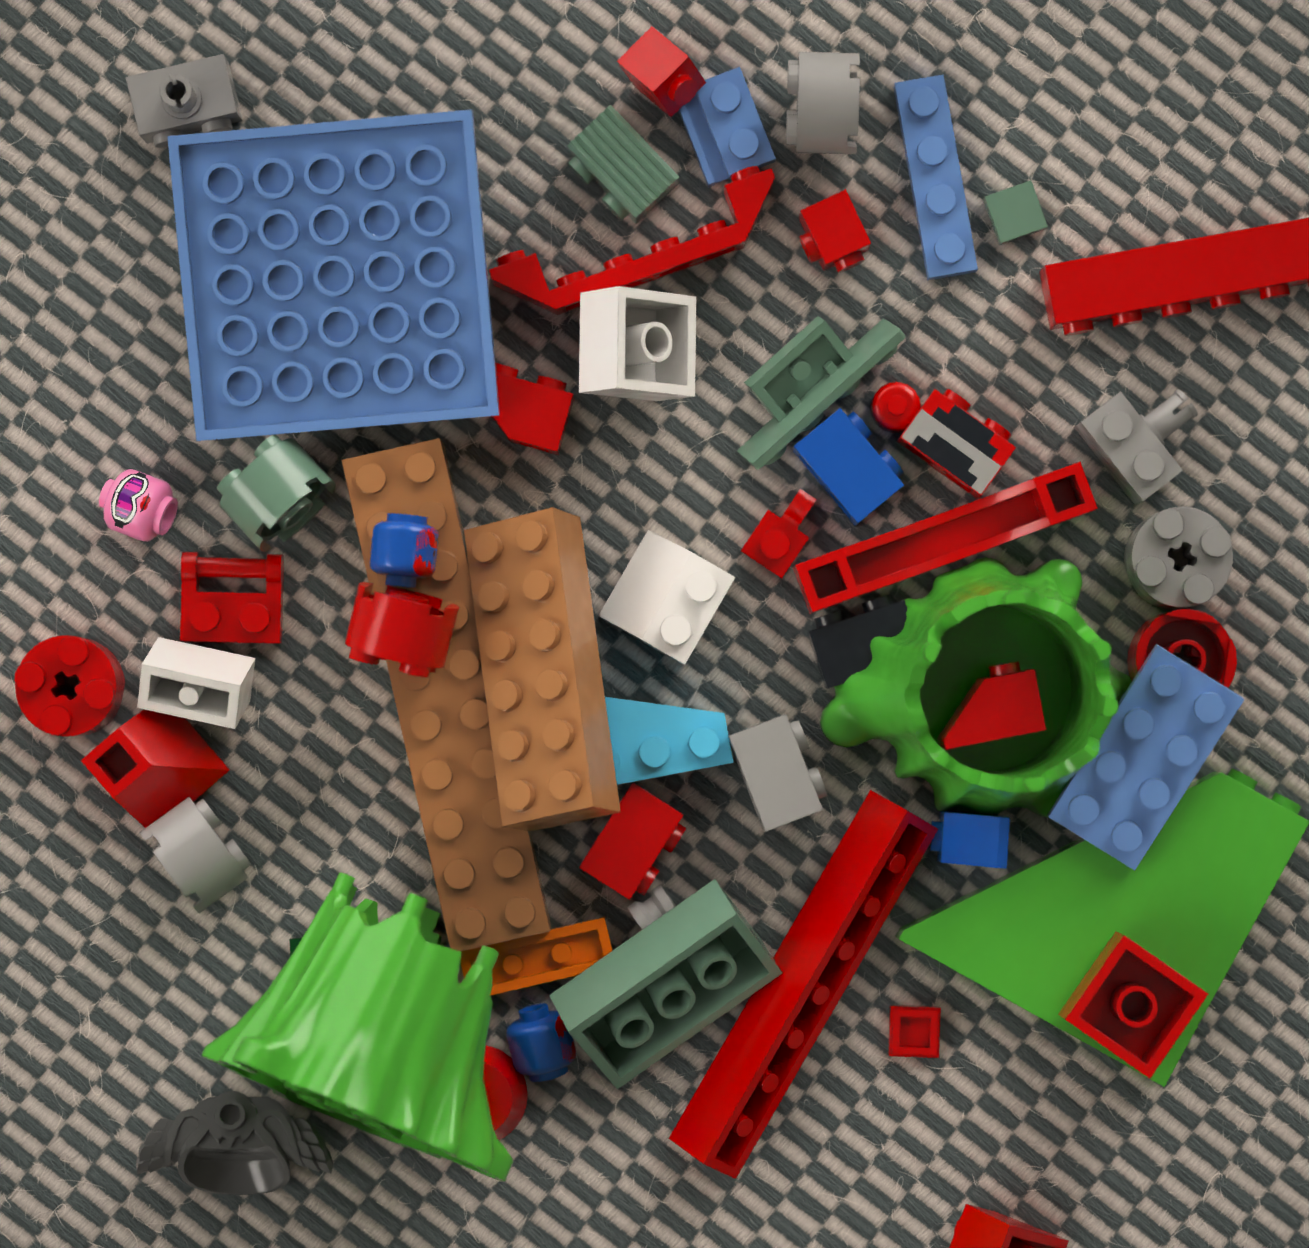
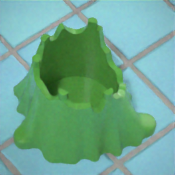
M984 557L976 559L966 566L937 576L931 591L925 597L904 599L908 610L903 630L893 637L878 636L872 639L870 643L872 652L871 663L866 669L851 675L844 684L834 687L835 696L822 711L820 725L826 739L837 746L853 747L871 739L886 740L891 743L897 752L896 777L906 779L917 776L929 782L933 788L935 808L938 811L964 810L973 814L998 815L1011 807H1022L1036 814L1048 817L1047 814L1070 778L1099 754L1100 739L1110 724L1112 716L1117 712L1118 703L1132 680L1127 674L1118 671L1111 665L1110 644L1102 640L1076 611L1083 583L1081 573L1076 565L1068 560L1054 559L1046 561L1028 574L1015 575L998 560ZM1019 661L1021 670L1035 669L1046 730L951 749H943L938 745L937 737L976 679L990 676L989 666Z
M339 872L332 890L327 895L295 951L267 991L233 1027L206 1045L201 1056L272 1089V1093L295 1104L322 1113L405 1148L410 1147L438 1159L441 1157L485 1176L505 1182L513 1159L495 1135L484 1085L485 1046L493 1002L490 998L492 970L499 952L482 945L475 964L472 965L463 981L458 984L457 977L462 952L440 945L442 937L440 934L435 933L434 930L441 913L426 908L428 900L409 893L401 912L378 923L377 902L364 899L356 908L351 907L350 904L357 890L353 886L355 878Z

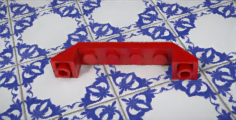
M758 165L739 170L730 175L732 182L724 185L723 192L735 223L730 226L726 225L725 220L712 222L697 229L699 237L680 243L678 237L662 240L650 246L652 254L633 260L631 254L615 257L603 263L605 271L586 277L584 270L568 274L557 279L558 288L549 290L536 253L526 256L524 250L511 252L496 259L498 267L489 269L494 286L553 314L560 315L580 307V292L616 286L635 288L735 252L745 247L773 187L775 175L772 168L760 172Z

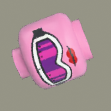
M128 469L120 473L115 480L109 479L105 483L100 493L99 506L104 508V520L108 528L137 540L148 542L157 537L158 534L165 535L171 528L177 513L178 501L176 498H173L172 489L166 481L137 470Z

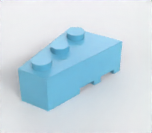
M605 697L617 785L734 763L724 713Z

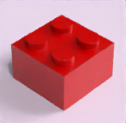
M1115 932L1058 1015L1150 1079L1209 994L1124 934Z

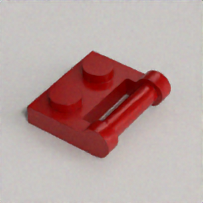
M182 552L180 641L282 644L283 554H267V559L199 557L198 552ZM199 577L265 578L267 582L266 593L199 592Z

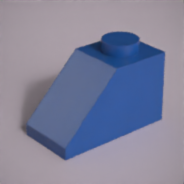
M940 811V822L931 821V825L938 828V831L929 844V851L938 852L937 861L941 863L1007 869L1010 817Z

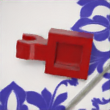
M800 488L781 518L768 510L741 549V552L782 579L810 538L798 530V527L817 499Z

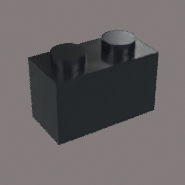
M890 594L861 603L864 610L862 614L845 619L843 610L814 619L817 629L807 631V635L826 689L844 684L851 675L866 669L872 661L870 644L874 637H893L903 630L908 610L905 600L893 603Z

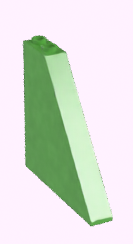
M1233 768L1230 769L1228 775L1222 772H1212L1189 785L1136 870L1126 866L1085 839L1079 838L900 927L895 937L1142 1074L1058 1015L1115 932L1124 934L1209 994L1150 1078L1165 1087L1309 825V820L1298 815L1302 808L1299 804L1278 793H1274L1272 799L1265 797L1254 790L1258 783L1257 781Z

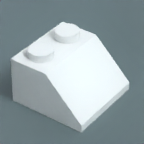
M648 530L598 616L685 666L735 577L693 552Z

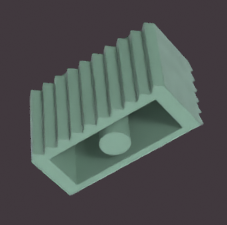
M611 105L567 145L568 153L572 157L567 163L568 166L586 185L594 180L605 191L606 195L601 200L621 221L629 216L637 224L679 184L680 177Z

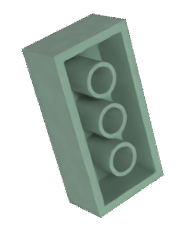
M714 879L549 996L571 1036L616 1089H619L781 975L782 972L761 938L716 879Z

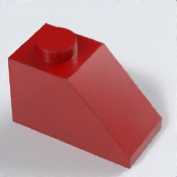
M1019 661L989 666L990 676L976 679L937 737L938 745L943 749H951L1046 730L1035 669L1021 670Z
M966 1204L961 1217L955 1225L954 1236L949 1248H1066L1069 1241L998 1212Z

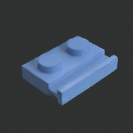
M740 67L706 79V83L697 91L694 98L678 110L708 188L724 180H730V175L739 170L755 165L761 168L775 162V155Z

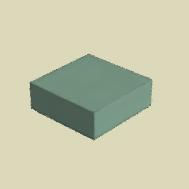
M1032 180L984 196L983 198L999 246L1043 231L1048 227Z

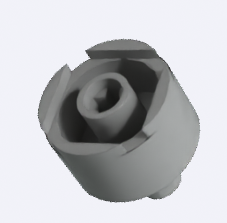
M799 52L798 60H788L787 90L788 94H797L796 110H787L786 145H796V153H857L856 142L847 140L848 136H858L860 78H857V72H850V65H860L859 53Z
M1192 507L1168 508L1148 517L1133 530L1125 547V569L1133 588L1148 603L1156 607L1173 610L1196 606L1213 598L1227 582L1233 564L1231 537L1214 517L1202 510ZM1181 547L1184 549L1183 556L1188 559V565L1175 570L1173 569L1174 560L1168 557V551H1174Z
M188 797L143 829L140 834L145 841L153 835L160 844L153 848V853L186 898L194 892L198 895L200 900L194 903L193 907L200 914L248 879L243 870L249 867L251 863L233 839L224 844L213 830L222 823L205 800L201 799L194 804L191 798Z

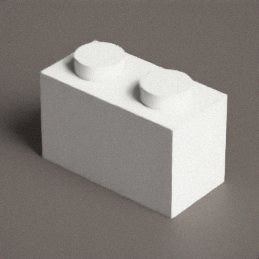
M158 637L142 663L137 708L235 729L250 702L255 658Z

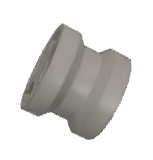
M660 884L652 890L651 897L646 901H635L627 908L643 930L676 905Z

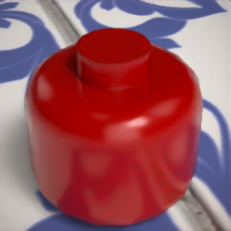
M890 382L880 387L874 394L870 405L871 417L875 424L883 431L890 433L903 432L921 408L917 392L908 384L901 382Z

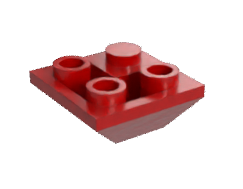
M145 709L117 728L80 760L110 796L145 828L186 798L190 797L195 802L230 771V768L186 718Z

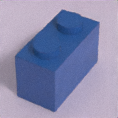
M839 408L794 445L792 451L853 525L856 526L904 486L898 478L904 471L888 451L884 450L880 454L877 453L867 441V438L872 435L871 431L854 411L847 416Z

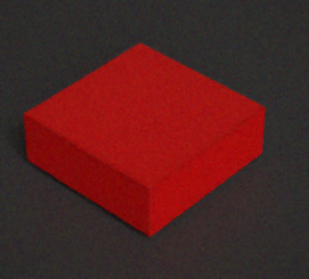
M890 1005L888 1055L895 1057L939 1058L941 1008L939 1006Z

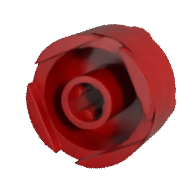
M360 582L345 639V644L351 647L349 658L373 665H379L380 660L386 659L400 662L399 671L426 678L429 677L430 672L435 673L436 668H444L459 606L452 603L445 607V610H442L440 608L443 599L388 585L385 594L377 591L372 593L374 583Z
M1179 609L1159 614L1147 620L1138 629L1131 641L1127 664L1132 681L1156 644L1172 654L1180 653L1183 647L1184 656L1192 658L1191 665L1227 688H1229L1235 676L1237 653L1232 639L1213 616L1202 611Z
M70 635L51 637L34 646L21 661L14 678L16 698L25 717L38 729L56 736H85L107 726L114 719L120 708L125 687L122 667L108 648L91 639ZM65 676L79 678L80 683L74 688L77 694L76 697L62 694L61 688L65 686V680L63 679Z

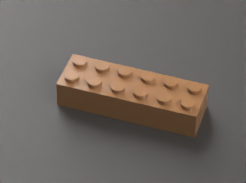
M551 507L464 530L502 826L531 832L621 812L580 517Z

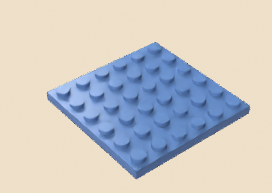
M473 110L167 136L196 441L500 415Z

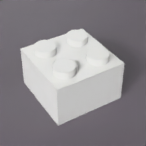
M621 286L580 292L579 393L649 401L695 397L696 296Z

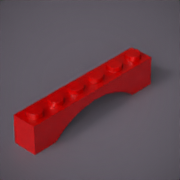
M495 363L500 415L490 417L499 425L511 443L559 455L574 402V394L565 391L567 383L538 375L536 383L517 378L518 369Z
M1080 461L938 515L796 564L793 570L809 614H813L1080 517L1098 508Z

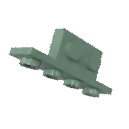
M817 316L744 382L773 418L737 450L738 454L757 470L761 469L764 465H770L777 461L785 453L787 444L798 434L812 429L821 421L824 415L823 412L838 398H844L855 391L860 384V378L875 365H880L889 360L897 351V345L905 339V334L899 327L883 318L848 349L827 322Z

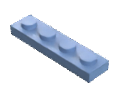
M944 74L896 82L893 88L927 281L977 272L978 266Z

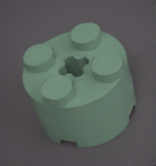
M276 434L268 437L257 447L254 452L256 459L243 471L240 469L231 471L217 486V490L222 494L220 507L262 552L273 549L267 542L272 538L278 536L285 542L300 531L325 505L319 498L324 489L327 488L332 494L336 487L335 482L295 439L289 438L282 441Z

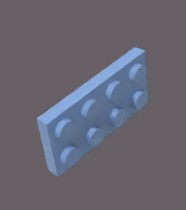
M1156 644L1119 701L1118 710L1112 716L1110 724L1100 739L1099 754L1070 778L1047 814L1048 817L1126 866L1136 870L1245 699Z

